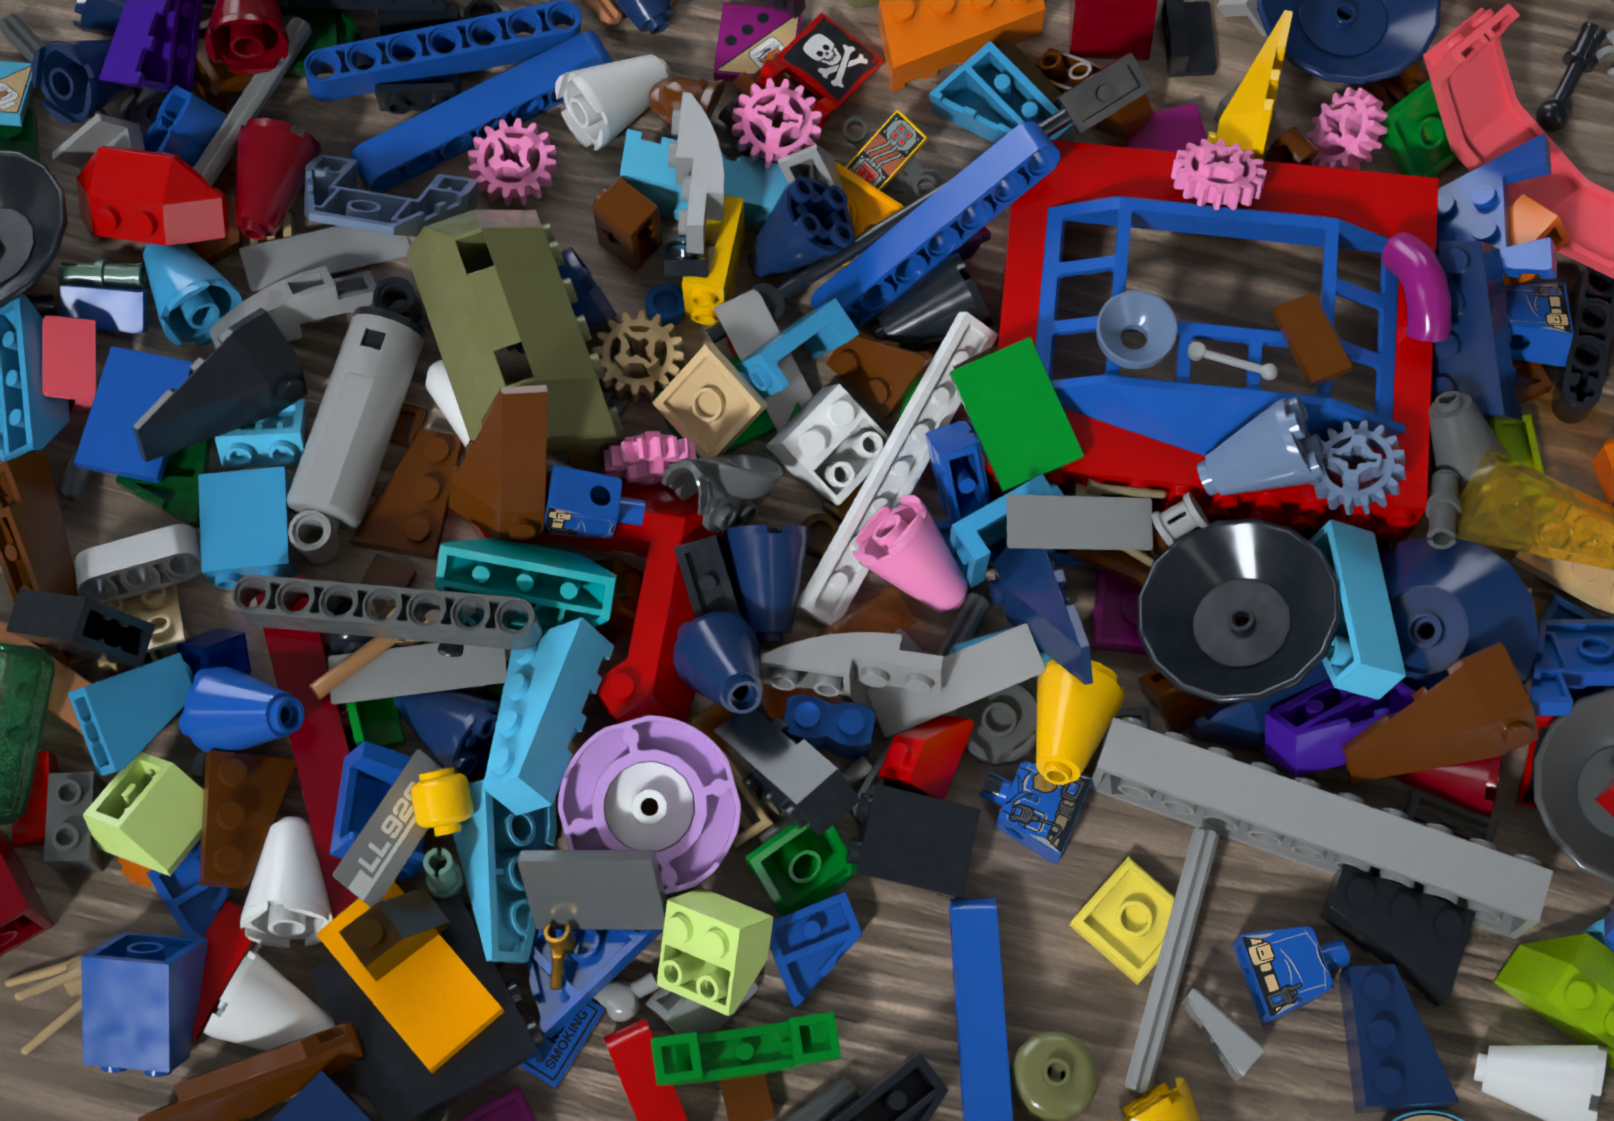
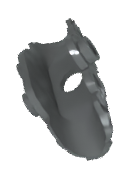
M745 451L739 454L681 459L679 462L668 465L669 468L663 473L662 483L674 489L676 495L681 500L690 498L698 491V515H703L702 525L708 531L716 532L738 527L739 525H748L755 518L759 505L766 497L770 496L773 487L782 477V468L779 466L780 462L777 457L769 451Z

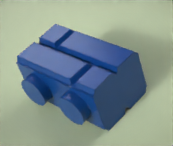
M958 421L925 433L934 479L938 488L937 493L940 506L951 524L953 525L990 504L991 497L980 441L972 433L966 421Z

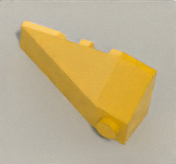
M1285 10L1220 117L1217 133L1209 132L1207 138L1209 143L1216 144L1218 139H1223L1225 146L1230 147L1234 143H1239L1243 151H1254L1253 159H1262L1264 161L1293 11Z

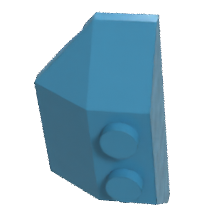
M23 294L3 308H0V460L2 462L41 451L70 422L68 399L45 397L42 394L43 318L26 295Z

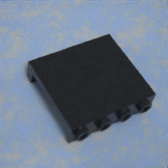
M459 893L437 904L452 924L442 931L440 936L505 1012L433 1074L336 958L310 971L335 1025L337 1026L351 1020L354 1022L364 1054L362 1058L353 1063L380 1121H417L535 1057L538 1064L545 1061L538 1047L546 1042L534 1019L527 1022L524 1021L518 1007L526 1003L515 981L512 979L505 983L498 969L506 965V963L486 961L472 904L466 906Z

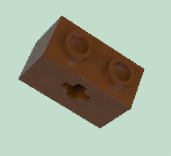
M621 177L611 187L606 186L597 194L592 208L598 242L636 272L663 244L659 208Z

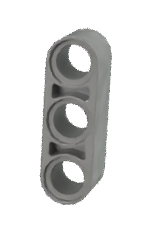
M174 524L81 551L74 561L78 597H86L101 604H107L196 578L201 573V550L198 532L190 525Z

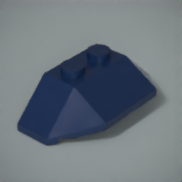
M1321 661L1298 685L1264 700L1220 704L1194 720L1188 733L1194 740L1256 752L1265 746V713L1329 679L1323 662Z

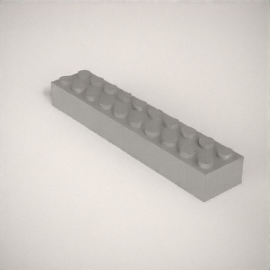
M1113 717L1091 777L1093 779L1089 790L1197 828L1211 829L1220 836L1334 875L1343 864L1473 911L1475 912L1473 925L1512 939H1517L1540 922L1553 870L1542 867L1541 861L1525 854L1510 856L1496 851L1497 846L1489 841L1477 838L1467 841L1453 836V831L1443 825L1426 823L1424 826L1408 820L1409 816L1400 810L1393 808L1378 810L1364 805L1365 801L1354 794L1340 792L1338 795L1321 790V785L1311 779L1296 777L1292 780L1278 775L1277 769L1268 764L1252 762L1249 765L1235 760L1231 752L1222 748L1209 747L1206 750L1192 745L1191 740L1184 735L1175 732H1166L1163 735L1149 730L1148 725L1141 720L1132 717H1123L1120 720ZM1110 774L1120 777L1118 790L1124 794L1112 795Z

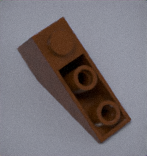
M1051 47L1034 64L1061 93L1066 92L1105 67ZM1147 94L1142 95L1093 127L1099 131L1130 141L1154 114Z

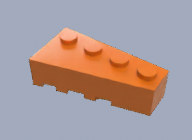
M879 0L878 28L891 91L894 92L905 88V83L920 77L925 80L938 75V70L959 63L961 66L989 41L999 49L1009 40L1017 44L1042 34L1046 10L1044 0Z

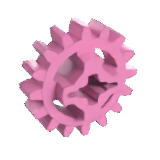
M768 78L765 89L761 90L754 83L750 89L751 97L744 94L739 96L738 105L740 108L733 109L732 120L737 123L732 126V136L741 137L737 147L739 151H744L748 148L751 150L749 157L751 163L761 157L765 159V169H769L773 161H778L780 158L816 145L813 140L820 138L822 128L816 125L820 123L822 114L819 111H812L816 102L814 97H809L805 100L802 98L804 91L802 85L792 91L789 89L788 79L783 80L781 87H775L773 80ZM770 102L765 106H761L763 103ZM792 107H794L799 112V114H796ZM773 120L781 121L780 128L772 127ZM754 134H758L759 137L761 138V140L763 141V143L760 142V141L754 136ZM788 142H793V144H791V145H788V146H785V147H781V146L785 145V144L788 143Z
M1349 87L1346 88L1344 96L1337 92L1334 93L1333 103L1330 106L1323 103L1321 105V115L1313 117L1311 120L1316 126L1314 130L1306 134V137L1313 141L1312 144L1319 150L1317 157L1311 163L1314 166L1360 170V162L1364 160L1370 163L1372 161L1370 154L1372 150L1381 149L1382 144L1377 139L1379 135L1387 133L1388 129L1381 125V122L1388 117V114L1381 110L1383 102L1362 88L1355 91Z
M516 118L514 125L508 127L505 120L502 119L499 120L500 129L494 131L487 125L484 127L486 138L475 137L473 139L476 150L468 151V158L471 164L468 168L471 179L479 180L478 192L481 193L487 190L488 198L491 202L502 196L505 206H510L513 198H519L522 205H527V195L532 194L540 199L542 197L540 186L552 187L553 182L550 174L558 173L557 162L554 160L557 158L555 145H550V137L547 132L538 133L536 123H531L526 129L522 127L521 118ZM493 152L494 156L488 160L490 154ZM540 157L539 165L535 172H533L532 168L538 164L537 159Z
M1201 139L1199 147L1189 142L1186 145V150L1177 151L1171 178L1175 179L1173 186L1175 189H1184L1182 197L1185 199L1194 197L1198 200V206H1203L1208 202L1212 203L1214 210H1219L1221 205H1226L1231 210H1236L1238 202L1245 206H1250L1252 198H1260L1267 170L1262 169L1264 163L1262 159H1253V150L1243 151L1239 143H1234L1230 147L1225 146L1223 139H1218L1216 144L1209 143L1206 139Z
M647 431L641 435L625 437L623 442H621V446H609V450L603 451L605 475H612L618 478L624 477L627 483L636 482L640 483L641 486H651L662 482L663 473L669 468V464L679 462L681 459H697L694 441L689 442L688 438L677 440L676 436L660 434V431Z

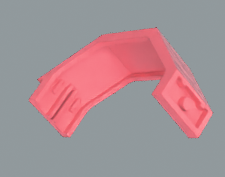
M1510 3L1496 14L1491 8L1485 11L1482 7L1423 55L1450 149L1468 171L1471 172L1525 142L1545 134L1550 143L1551 174L1509 184V206H1512L1524 194L1558 215L1571 238L1558 252L1614 279V192L1584 177L1518 101L1502 49L1501 35L1520 16Z

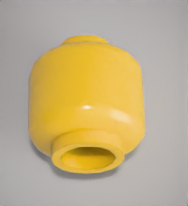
M454 767L419 774L420 781L414 783L410 791L417 824L422 828H434L435 836L462 831L461 822L468 820L474 814L467 777L460 773L455 774Z

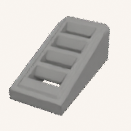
M1192 989L1182 1000V1004L1230 1076L1237 1082L1265 1051L1264 1047L1199 990Z

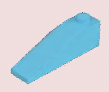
M483 779L469 784L474 814L468 820L461 822L462 831L453 833L486 961L523 964L529 962L536 928L517 861L521 850H548V847L554 846L557 834L556 802L554 799L553 805L517 816L483 789Z

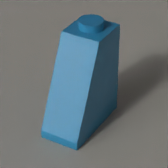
M180 653L68 692L99 777L125 769L184 707L186 695L194 679L191 668L183 661Z

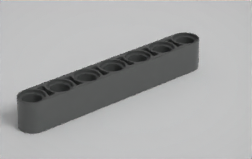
M263 575L245 576L234 585L232 590V601L235 607L247 621L258 627L515 650L529 649L540 640L542 635V624L532 605L525 599L518 597ZM266 595L264 601L259 606L249 608L251 601L256 596ZM309 598L308 604L304 609L292 611L294 604L298 600ZM353 602L351 609L347 613L335 615L337 608L341 604ZM396 606V610L391 617L378 619L380 612L385 607ZM440 610L436 620L430 623L422 622L423 616L428 611ZM476 613L484 614L480 624L474 627L465 626L467 619L471 615ZM518 617L529 618L524 628L517 631L509 630V626L514 619Z

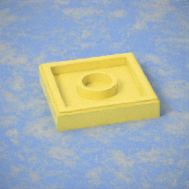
M1128 856L1073 918L1069 926L1135 984L1139 985L1158 962L1175 896Z

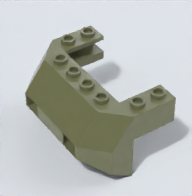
M472 210L423 227L406 254L469 439L475 441L482 429L481 420L501 387L547 385L546 456L566 450L572 468L593 473L605 470L603 451L609 450V446H621V442L625 438L624 430L616 407L607 408L598 379L605 377V373L598 353L595 352L589 355L585 341L592 339L584 315L577 317L574 315L571 304L578 302L570 277L561 279L557 267L563 266L565 263L558 243L554 239L549 222L541 224L536 210ZM521 342L533 377L507 386L495 351Z

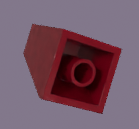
M1070 0L1069 54L1080 58L1119 59L1125 54L1132 52L1136 60H1149L1158 0Z
M0 830L1 957L55 925L15 848L12 846L8 835Z

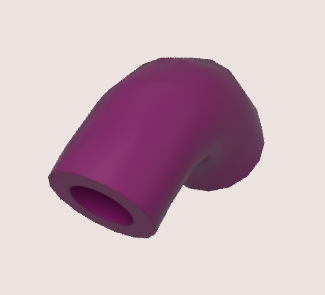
M1402 232L1394 235L1384 246L1382 263L1388 271L1392 272L1400 280L1404 288L1407 302L1406 334L1410 338L1419 341L1440 342L1450 338L1451 295L1446 274L1435 252L1421 239L1411 233Z

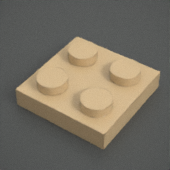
M713 343L704 344L652 402L683 438H688L689 442H695L696 453L704 458L723 455L769 405Z

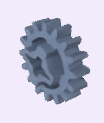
M1362 420L1359 429H1352L1349 421H1346L1343 424L1344 432L1338 434L1332 428L1327 429L1329 441L1327 443L1322 441L1327 454V458L1322 460L1325 475L1311 485H1316L1314 490L1319 500L1327 497L1329 509L1334 510L1340 504H1344L1346 515H1351L1355 506H1361L1366 515L1370 514L1371 503L1377 502L1383 508L1387 506L1385 497L1387 493L1399 495L1400 489L1397 481L1406 480L1405 467L1402 466L1406 463L1404 450H1398L1399 442L1396 435L1386 438V431L1383 425L1378 426L1372 432L1369 431L1367 420ZM1371 447L1378 450L1381 454L1373 453ZM1328 476H1332L1333 481L1341 482L1343 487L1341 488L1334 484Z

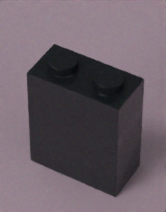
M20 588L6 631L75 657L142 667L155 624L86 597Z

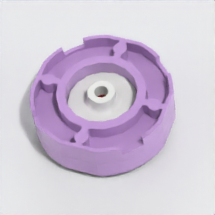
M644 716L605 727L594 734L580 747L570 761L564 773L558 796V812L569 850H655L665 895L695 887L707 879L719 867L728 853L734 837H736L740 822L741 804L729 761L714 741L696 728L679 720L663 716ZM647 798H652L657 803V808L652 814H645L641 810V803Z

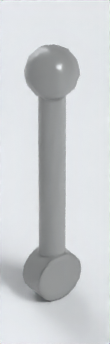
M1197 341L1192 342L1188 347V357L1193 361H1199L1203 358L1259 373L1263 379L1270 381L1278 375V369L1272 363H1267L1263 366L1210 351L1205 348L1203 343Z

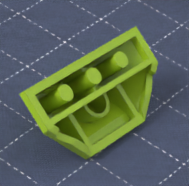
M1588 933L1518 945L1493 982L1579 1045L1607 1047L1606 1064L1614 1069V952Z

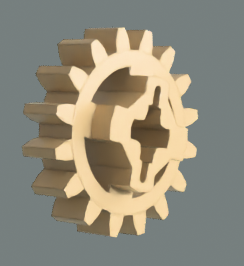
M640 310L637 319L631 320L627 312L622 313L623 323L618 325L610 319L607 322L610 333L598 332V344L601 346L593 347L592 352L598 353L605 373V377L602 378L603 387L608 389L616 385L615 391L618 398L624 396L626 391L631 392L633 402H638L640 393L645 392L650 400H654L655 389L660 388L664 390L669 385L668 379H674L680 372L677 366L684 365L685 363L684 353L680 352L683 349L682 338L674 337L675 327L672 323L662 327L661 315L656 314L649 321L646 320L644 310ZM615 346H617L619 354L614 357L615 362L611 363L612 352ZM666 349V360L661 367L658 359L663 355L662 351Z

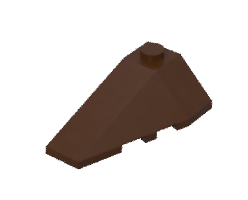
M547 385L501 387L481 420L482 429L475 441L470 440L465 448L466 456L460 466L455 465L450 473L449 508L497 540L514 539L524 541L530 538H542L546 488Z

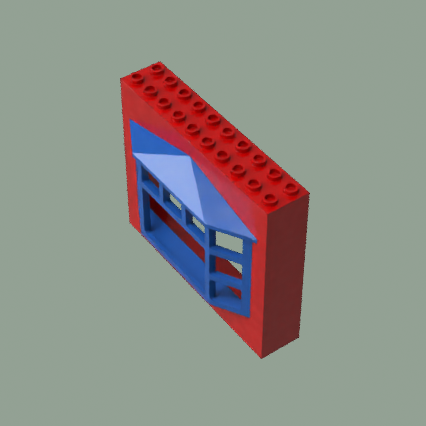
M1051 140L1060 153V160L1057 166L1009 206L997 330L998 337L996 340V351L1031 337L1084 454L1083 459L1043 475L1049 485L1056 484L1064 496H1066L1072 483L1077 482L1087 486L1089 480L1108 485L1164 490L1167 493L1165 498H1151L1153 512L1157 510L1159 512L1166 511L1183 501V495L1190 492L1200 504L1209 522L1259 518L1276 524L1291 526L1294 530H1304L1306 527L1317 530L1321 529L1332 519L1372 531L1380 540L1399 541L1403 538H1408L1424 514L1427 502L1430 432L1428 410L1431 405L1433 342L1415 340L1406 334L1407 302L1404 288L1400 280L1383 265L1382 252L1390 238L1405 232L1421 239L1436 254L1439 178L1264 161L1262 169L1267 170L1259 199L1252 198L1250 206H1245L1238 202L1236 210H1231L1226 205H1221L1219 210H1214L1212 203L1206 202L1203 206H1198V200L1194 197L1188 199L1182 197L1184 189L1180 190L1173 187L1175 179L1171 178V173L1177 152ZM1066 221L1117 226L1115 254L1112 256L1062 262ZM1131 228L1323 247L1320 305L1333 330L1336 295L1377 309L1379 312L1377 353L1339 339L1349 360L1376 370L1374 413L1332 398L1331 380L1317 385L1316 395L1314 396L1264 391L1260 388L1261 374L1246 370L1245 388L1190 382L1191 359L1188 357L1187 352L1193 339L1246 344L1248 346L1247 361L1260 365L1262 362L1263 346L1289 348L1280 331L1177 321L1176 337L1178 339L1176 377L1174 381L1122 376L1119 373L1120 366L1112 362L1107 356L1105 373L1102 375L1052 380L1055 338L1060 335L1095 332L1098 316L1057 321L1060 280L1068 276L1113 272L1111 298L1119 293L1126 292ZM1338 248L1381 253L1380 294L1337 277ZM1135 329L1126 330V332L1142 333ZM1298 396L1303 402L1308 415V420L1305 421L1310 435L1318 434L1321 440L1326 443L1329 441L1327 429L1332 428L1338 434L1344 432L1343 424L1346 421H1349L1352 429H1359L1362 420H1367L1369 431L1373 432L1378 426L1383 425L1386 431V438L1396 435L1399 442L1398 450H1404L1406 463L1402 466L1405 467L1406 480L1397 481L1400 489L1398 496L1389 493L1385 495L1386 507L1383 508L1377 502L1370 504V514L1365 515L1361 506H1355L1353 513L1346 515L1344 504H1340L1334 510L1329 509L1327 497L1319 500L1314 490L1316 485L1311 484L1225 496L1217 493L1210 496L1200 480L1197 463L1204 461L1205 456L1276 401L1285 397L1291 399ZM1371 447L1373 453L1381 454L1378 450ZM985 455L984 466L991 497L997 500L1016 488L1002 493ZM1328 476L1334 484L1341 488L1343 487L1341 482L1333 481L1332 476ZM1102 494L1103 496H1106V497L1144 498V497H1133V496H1122V495Z

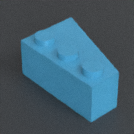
M991 41L929 93L934 114L993 144L1023 122L1032 121L1039 124L1059 112L1053 103ZM1072 123L1050 136V140L1074 142Z

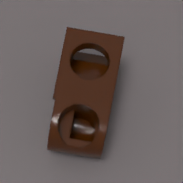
M1294 126L1274 141L1264 161L1312 166L1311 163L1317 157L1319 150Z

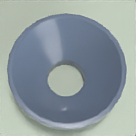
M1131 290L1113 296L1100 310L1096 322V337L1102 352L1112 362L1129 369H1144L1160 363L1173 348L1177 336V321L1170 306L1160 297L1145 291ZM1130 329L1138 330L1144 334L1146 344L1140 349H1129L1123 345L1121 334Z

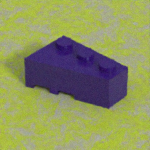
M126 0L98 80L163 93H169L177 85L192 93L203 0Z
M1329 678L1265 713V755L1295 777L1344 765L1346 763L1341 746L1383 715H1396L1415 701L1411 695L1416 691L1400 681L1382 698L1377 700L1334 688Z

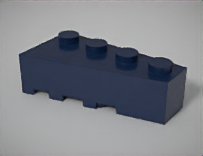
M1440 241L1438 260L1446 274L1451 295L1450 338L1447 340L1433 342L1431 404L1435 402V399L1440 394L1448 391H1457L1469 395L1485 419L1523 421L1521 406L1518 405L1515 385H1518L1516 368L1512 366L1510 351L1512 336L1510 326L1507 325L1504 306L1507 300L1500 249L1482 241Z

